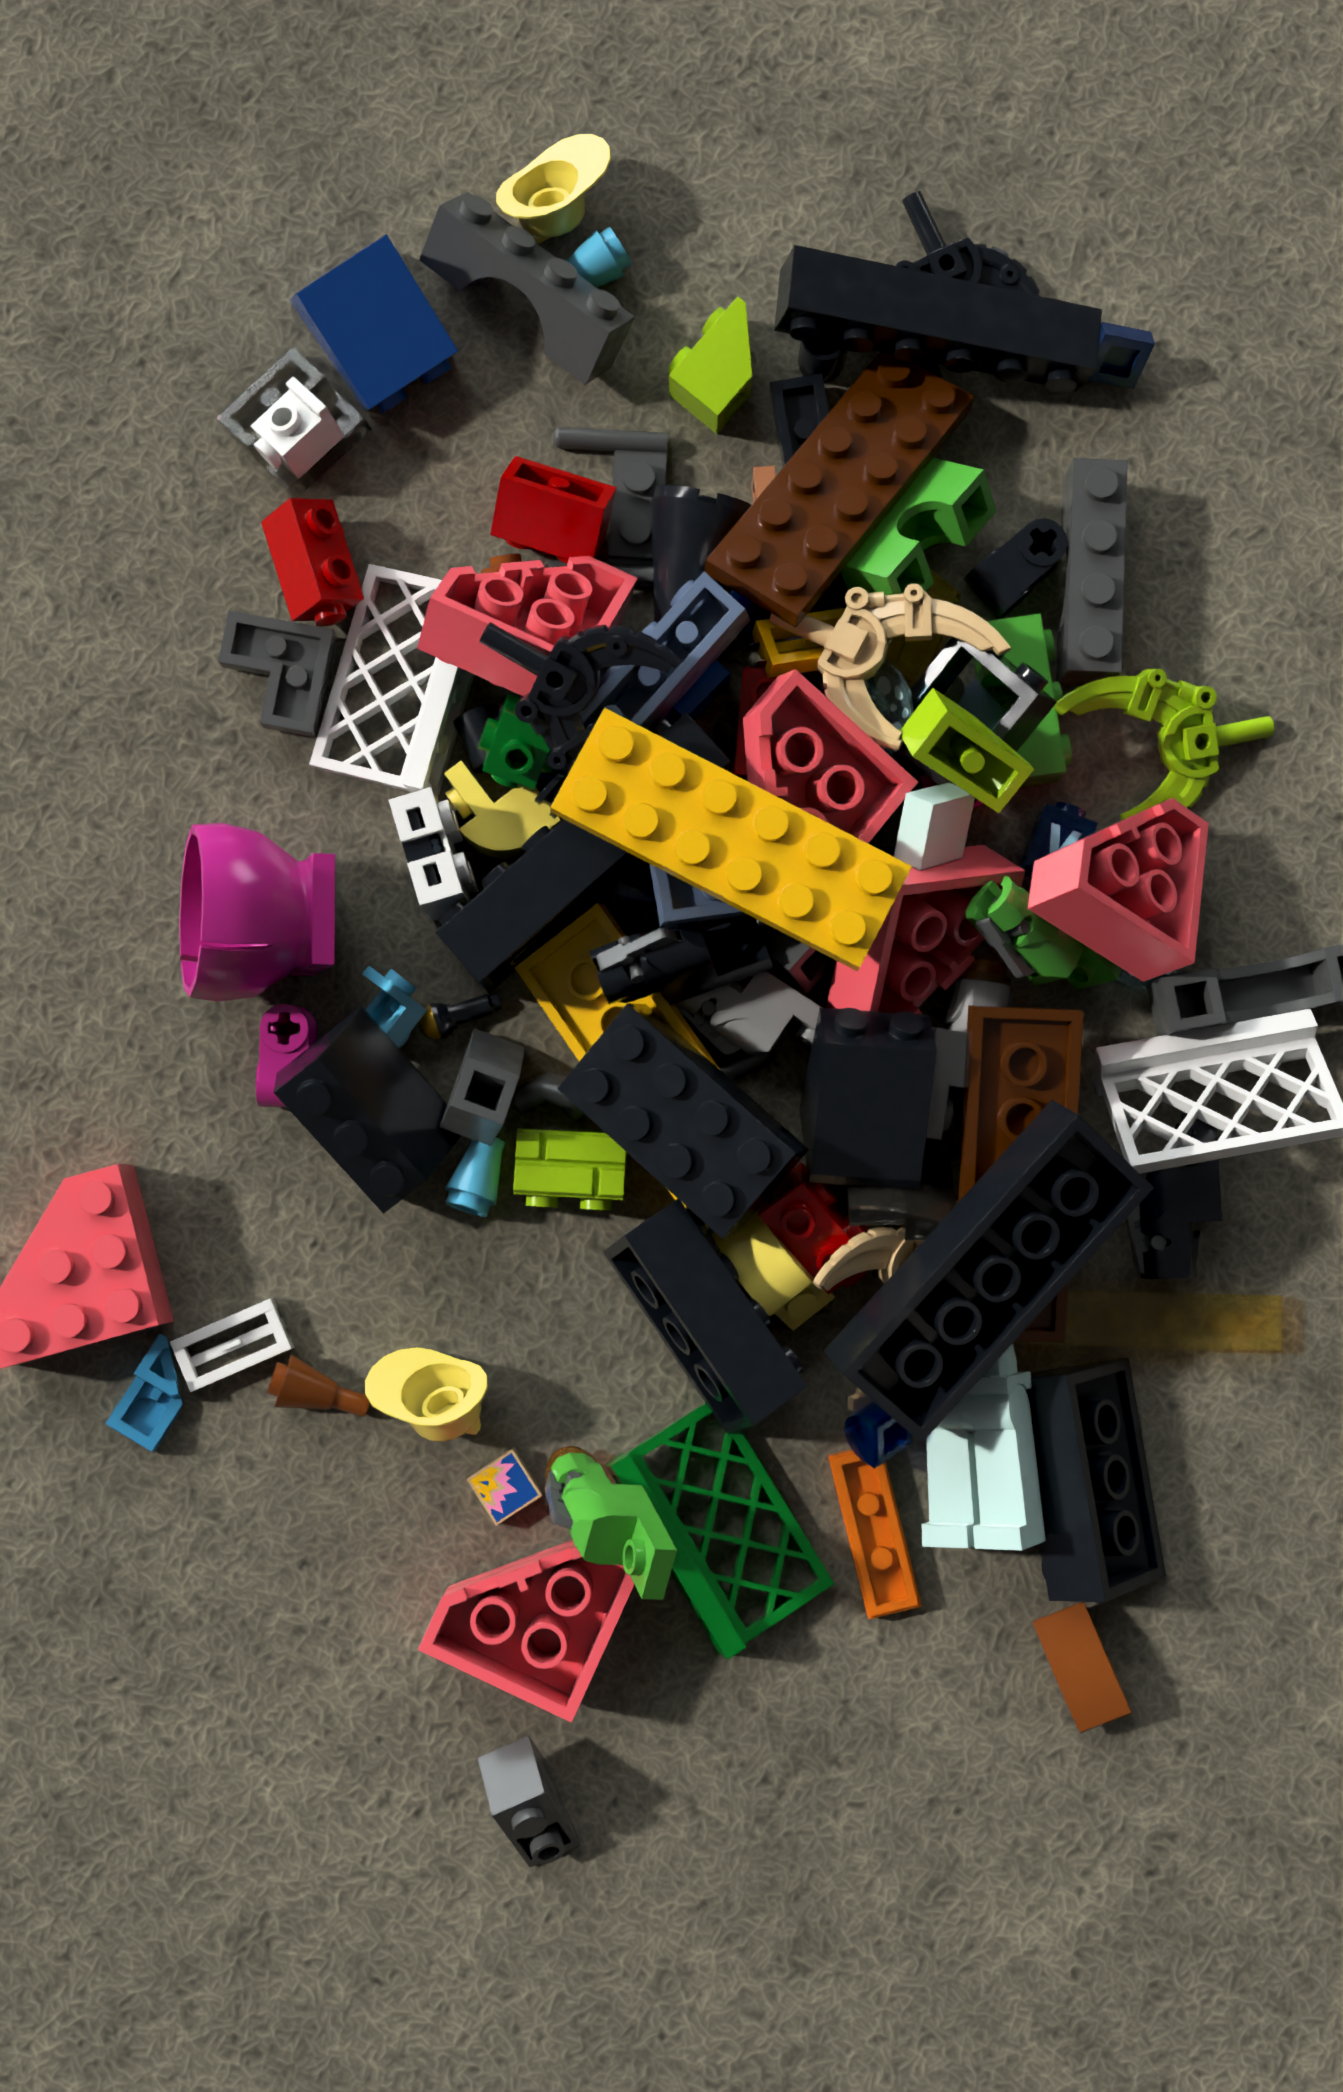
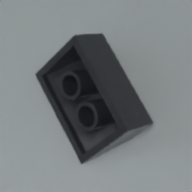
M362 1005L276 1073L274 1094L383 1214L424 1183L462 1136L440 1128L448 1103Z

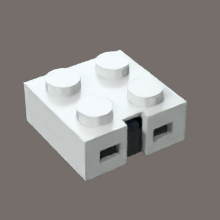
M432 787L389 799L420 907L434 921L440 919L443 913L460 899L464 898L469 903L471 901L470 894L479 891L470 862L467 861L464 852L457 853L454 844L462 842L463 836L459 830L460 826L455 811L451 809L448 799L440 802Z

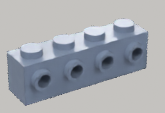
M703 572L695 582L689 580L675 594L670 603L672 608L658 623L655 621L650 623L642 631V633L656 639V643L667 646L681 659L677 667H671L668 673L646 666L622 665L610 667L600 678V684L594 699L584 710L579 712L585 728L590 725L594 727L603 709L606 708L652 731L748 625L751 620L746 609L706 572Z

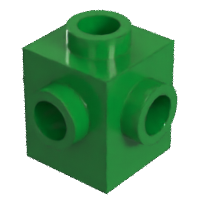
M508 694L499 720L488 717L477 749L486 752L482 771L490 773L496 782L506 787L521 788L525 786L534 790L540 774L551 775L553 768L548 764V756L551 751L542 736H537L529 723L520 721L515 715V706L521 698Z

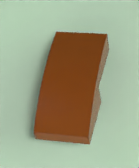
M1080 1602L1032 1621L1079 1733H1084L1133 1714L1085 1602Z

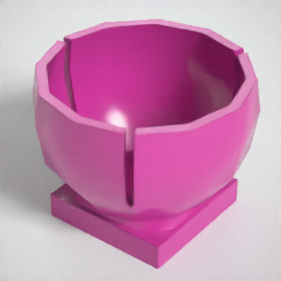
M222 822L193 824L185 846L179 915L180 966L184 991L188 996L216 1002L252 998L258 996L290 973L291 976L313 977L333 966L335 941V854L312 853L304 861H297L257 830Z

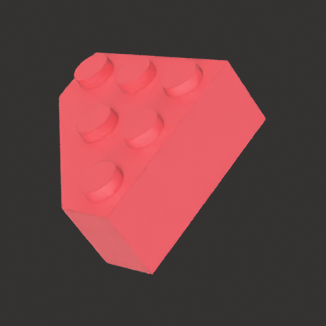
M590 556L569 557L567 566L545 568L541 560L501 563L499 572L476 574L472 566L450 568L429 599L417 649L524 697L531 691L537 676L480 643V638L488 624L492 622L549 656L556 641L562 636L572 638L579 631L584 633L586 628L597 625H606L607 628H611L613 625L621 626L638 578Z
M796 669L777 676L743 717L747 781L866 843L871 841L903 802L906 793L911 792L918 783L913 776Z
M1171 798L1034 861L1027 909L1142 982L1194 964L1209 823Z
M985 845L965 847L963 857L958 860L924 870L912 867L859 970L856 971L835 960L826 1008H855L860 1011L890 1013L906 1011L923 1015L918 1007L938 986L946 991L975 961L971 952L984 940L980 932L966 918L965 911L970 900L978 890L991 880L1000 889H1003L1001 883L1004 876L1010 877L1017 886L1021 887L1025 870Z
M115 1164L63 1179L0 1286V1369L174 1322L134 1165Z
M573 1540L450 1585L437 1606L418 1650L572 1723L634 1587V1583L630 1575L625 1573L623 1565H599L585 1561L574 1545Z

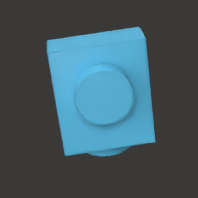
M368 965L362 974L381 988V991L367 1007L366 1011L400 1048L407 1041L411 1030L427 1010L411 998V995L417 988L398 973L390 969L384 977Z

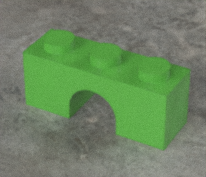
M933 458L841 571L847 590L849 591L853 587H861L867 593L884 591V595L902 594L908 585L915 583L919 584L926 592L932 586L934 580L923 550L938 543H954L966 547L997 512L984 469Z
M1041 613L987 621L1011 647V651L1007 652L1004 656L1016 667H1019L1024 662L1039 672L1049 682L1043 690L1054 700L1058 701L1063 697L1061 685L1058 681L1052 682L1049 662L1054 661L1055 658L1054 639L1050 629L1043 630ZM973 657L976 679L983 687L1004 686L1009 688ZM1054 708L1050 710L1017 751L1034 768L1021 787L1058 782L1067 772L1066 766H1070L1072 763L1070 739L1067 733L1060 734L1057 716L1059 713Z

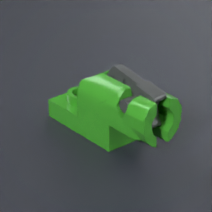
M1004 876L1001 883L1003 889H1000L993 880L989 881L970 900L965 911L967 920L980 932L985 941L999 953L1016 978L1026 977L1034 986L1066 979L1076 990L1118 980L1122 968L1028 910L1029 893L1024 888L1017 886L1010 877Z

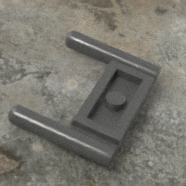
M558 427L553 433V443L559 449L614 452L612 486L617 487L610 517L608 563L606 564L637 577L635 587H653L652 498L657 486L666 485L669 433ZM551 560L546 564L545 568L567 566V564L562 561Z

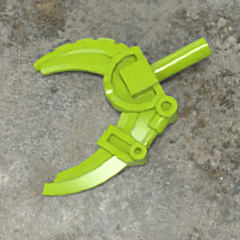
M1144 669L1136 676H1112L1091 681L1067 693L1053 707L1060 715L1070 711L1077 716L1098 709L1120 708L1124 709V715L1145 722H1150L1152 718L1161 724L1157 732L1160 761L1169 770V773L1161 785L1146 800L1131 810L1120 814V821L1171 798L1186 808L1193 807L1202 796L1203 787H1207L1209 776L1219 770L1218 747L1268 738L1274 735V723L1270 716L1216 726V723H1213L1212 706L1217 700L1216 691L1210 686H1195L1183 680L1178 682L1170 680L1162 669Z

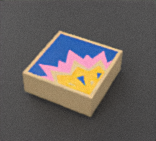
M514 1447L467 1478L468 1483L496 1526L543 1495L539 1485Z

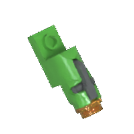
M566 1446L555 1451L549 1458L545 1470V1493L549 1503L551 1521L554 1524L567 1528L574 1545L585 1561L599 1565H623L625 1573L630 1575L641 1599L663 1600L677 1549L643 1486L612 1484L602 1466L597 1463L595 1457L590 1452L577 1446Z

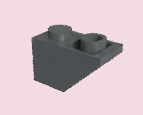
M474 1029L440 1128L491 1146L504 1124L520 1077L525 1047Z
M529 1735L478 1758L492 1817L529 1867L539 1863L553 1862L559 1859L564 1852L580 1845L578 1835L548 1764Z

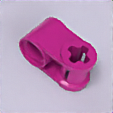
M280 1004L266 1011L261 1018L259 1027L260 1043L259 1062L256 1072V1099L260 1107H286L274 1094L276 1073L317 1041V1022L312 1013L303 1007ZM290 1015L291 1022L300 1024V1033L291 1035L288 1044L287 1036L278 1034L279 1024L288 1023Z

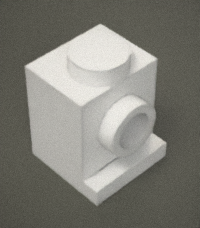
M293 376L285 383L289 390L261 415L251 427L259 437V440L253 445L260 455L274 469L283 464L299 479L344 437V434L327 407Z

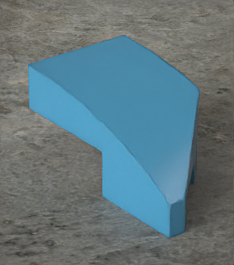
M162 1334L158 1335L135 1370V1379L105 1423L110 1428L154 1454L184 1406L169 1340Z

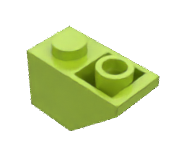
M738 296L726 310L719 307L711 314L702 329V338L692 349L688 346L682 348L668 368L669 395L716 434L719 433L751 396L752 367L746 302Z

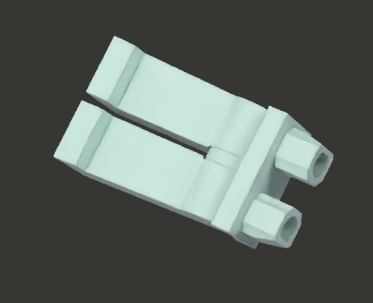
M1013 1343L926 1438L929 1522L922 1524V1547L971 1548L974 1546L975 1549L1022 1551L1046 1541L1029 1398L1025 1390L1032 1388L1031 1372H1017V1361Z

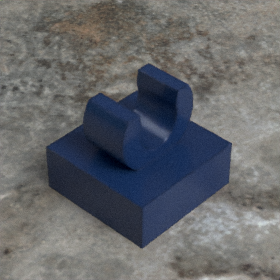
M1101 322L1097 370L1088 380L1134 389L1155 345L1152 332Z

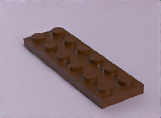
M879 352L705 560V572L710 577L796 628L968 415L972 408L974 396L916 363L902 362L897 360L892 354Z
M968 1005L958 1202L1051 1100L1078 1114L1083 1010ZM1068 1283L1015 1341L1065 1343Z

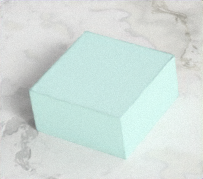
M949 782L906 793L894 857L918 870L961 859L963 857L975 797Z

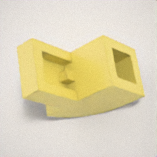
M462 761L444 773L449 784L452 786L445 793L449 801L463 819L470 814L474 816L472 820L459 828L462 836L474 849L487 856L498 859L520 858L526 853L522 846L536 831L544 826H548L552 830L561 822L558 816L554 819L549 815L551 810L547 804L538 805L534 801L540 794L536 787L534 790L525 786L513 788L493 803Z
M759 1209L738 1233L722 1239L714 1232L712 1236L720 1252L724 1253L735 1266L739 1274L738 1281L744 1289L764 1308L769 1316L775 1314L793 1331L835 1298L833 1292L828 1295L823 1288L819 1289L814 1285V1278L758 1216Z

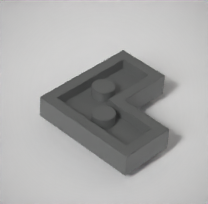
M229 610L218 662L224 668L269 676L260 724L266 729L316 737L337 636L335 631L329 628Z

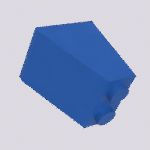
M387 234L295 293L290 299V302L364 410H369L377 405L380 412L384 413L408 397L403 389L404 386L418 377L422 378L425 385L452 368L447 358L458 352Z

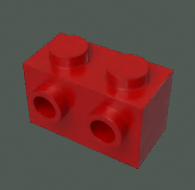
M515 456L500 478L490 535L504 539L509 545L518 549L533 548L555 555L566 564L569 557L590 556L596 559L605 543L617 487Z

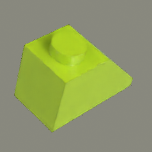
M934 688L930 690L900 730L902 732L901 737L914 758L997 813L1001 812L1034 770L1029 762L977 717Z

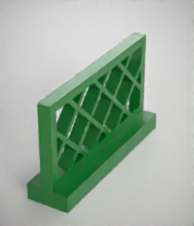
M704 1402L636 1447L620 1454L604 1465L616 1484L643 1486L677 1549L671 1576L718 1654L729 1660L747 1648L745 1646L747 1642L833 1586L834 1582L741 1430L725 1432L721 1452L692 1445L696 1423L712 1413ZM687 1429L684 1443L670 1440ZM732 1441L742 1457L729 1454ZM660 1445L682 1449L675 1482L654 1477L643 1456ZM690 1451L719 1458L712 1491L683 1484ZM727 1460L745 1464L752 1472L754 1479L749 1499L720 1493ZM660 1485L673 1488L670 1502ZM760 1488L770 1504L758 1502ZM681 1490L710 1496L704 1529L683 1525L676 1514ZM719 1499L748 1505L741 1538L712 1532ZM756 1507L776 1512L783 1523L778 1547L749 1540ZM688 1532L702 1535L699 1550ZM789 1535L800 1552L787 1549ZM710 1538L739 1544L732 1577L711 1572L705 1562ZM748 1546L776 1553L770 1585L741 1579ZM785 1555L804 1559L816 1580L798 1592L778 1588ZM717 1580L731 1583L728 1598ZM739 1586L768 1592L763 1615L746 1627L734 1610ZM777 1594L789 1597L774 1607Z

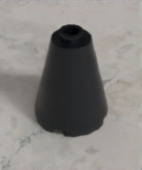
M664 485L655 488L654 497L652 498L655 622L658 623L672 608L670 605L671 600L679 589L689 580L695 582L705 572V560L752 504L720 493L717 494V499L699 495L700 489L692 487ZM712 578L726 591L727 586Z

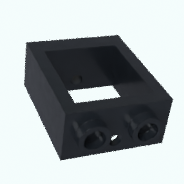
M952 637L912 687L905 699L901 701L899 710L894 711L887 721L893 726L898 722L904 725L909 719L904 717L907 708H910L912 715L932 688L944 694L973 657L1019 696L992 730L1016 752L1055 706L1057 701L1043 690L1049 682L1028 664L1022 662L1019 667H1016L1004 656L1006 653L998 656L994 650L981 652L968 643ZM903 741L900 751L937 785L948 782L954 784L914 758Z

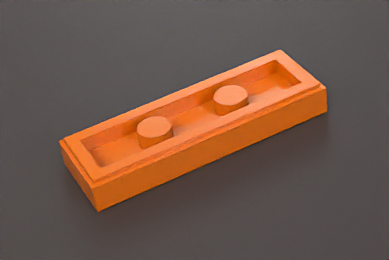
M877 1442L827 1455L868 1620L921 1607L920 1596L882 1444Z

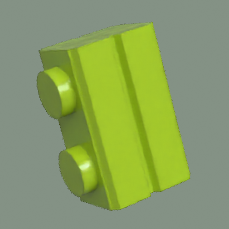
M517 1128L513 1192L516 1195H526L525 1206L558 1208L559 1197L580 1198V1209L612 1211L613 1200H625L627 1152L608 1134Z

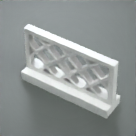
M368 565L361 589L364 599L356 605L311 756L310 766L326 772L408 792H416L432 787L437 798L439 797L445 777L444 773L447 770L457 736L453 722L464 712L474 674L452 664L445 663L435 657L433 666L415 676L404 655L417 648L421 632L398 645L387 625L413 610L423 627L425 616L419 605L430 599L442 580L377 565ZM380 581L399 585L406 597V600L383 614H380L374 603ZM409 588L417 589L420 591L412 595ZM372 613L375 619L368 622ZM381 629L391 650L366 665L360 654L362 641ZM398 660L409 680L383 696L372 675ZM357 663L360 669L354 672V668ZM366 679L377 700L351 715L345 704L348 689ZM428 683V684H427L426 691H425V693H424V691H423V689L421 688V686H423L424 684ZM415 690L422 703L419 715L400 727L389 706ZM383 710L394 731L368 746L357 725ZM342 713L345 719L339 722L340 715ZM351 729L361 751L343 762L329 759L328 756L333 739ZM413 733L411 742L409 743L406 737ZM400 741L407 754L401 776L383 772L374 757ZM368 761L372 769L359 765Z
M1311 1009L1097 1047L1095 1051L1093 1082L1098 1096L1103 1095L1124 1159L1140 1174L1342 1137L1343 1103L1316 1041L1315 1035L1318 1025ZM1306 1058L1311 1074L1303 1082L1278 1070L1283 1062ZM1247 1070L1259 1076L1260 1079L1252 1091L1249 1092L1224 1080L1228 1072ZM1192 1079L1206 1086V1089L1195 1102L1170 1090L1173 1084ZM1269 1081L1297 1094L1287 1110L1259 1097ZM1139 1089L1153 1097L1144 1110L1140 1112L1122 1103L1118 1093ZM1215 1091L1242 1104L1232 1120L1205 1107ZM1304 1099H1307L1326 1108L1331 1120L1313 1123L1295 1113ZM1161 1101L1187 1113V1116L1177 1130L1151 1117ZM1250 1109L1278 1121L1273 1131L1262 1133L1241 1125V1122ZM1196 1119L1224 1131L1218 1141L1202 1143L1186 1135ZM1127 1121L1133 1123V1125L1131 1126V1128L1129 1127ZM1142 1128L1169 1141L1163 1151L1138 1154L1134 1140Z

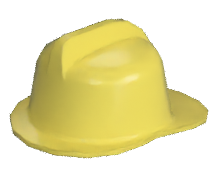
M579 134L560 140L545 150L524 169L502 183L496 193L498 207L503 213L517 218L522 228L534 237L537 244L551 237L561 236L572 231L580 224L584 217L585 192L594 186L607 171L611 161L610 146L603 138L593 134Z
M416 1347L401 1349L388 1354L371 1368L365 1380V1394L371 1405L386 1415L408 1422L420 1436L432 1442H445L456 1439L465 1433L476 1435L480 1431L481 1423L479 1416L481 1414V1402L488 1389V1377L481 1366L431 1349Z

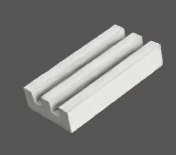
M275 1298L265 1300L170 1341L190 1392L295 1348L292 1339L288 1337L285 1322L279 1315ZM265 1313L268 1324L190 1357L187 1350L188 1346ZM270 1334H274L276 1344L200 1377L198 1376L195 1367Z

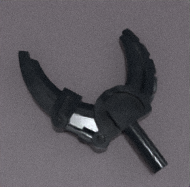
M921 191L913 192L903 199L902 203L927 255L913 263L907 260L900 261L896 266L1039 296L1040 291L1033 278L1028 277L1026 274L1027 270L1015 258L1010 259L1007 252L994 246L987 248L986 244H974L968 237L956 243L953 242L946 245ZM927 361L915 362L943 378L937 363Z
M492 622L488 624L480 638V643L537 676L531 691L516 704L515 715L520 721L529 723L537 736H542L551 751L548 756V764L555 770H571L593 729L592 725L585 728L579 712L584 710L596 696L601 680V669L622 665H636L655 668L668 673L671 667L676 668L681 660L667 646L656 643V639L640 631L634 633L631 628L613 625L611 628H607L606 625H597L586 628L584 633L579 631L572 638L562 636L556 641L549 656Z

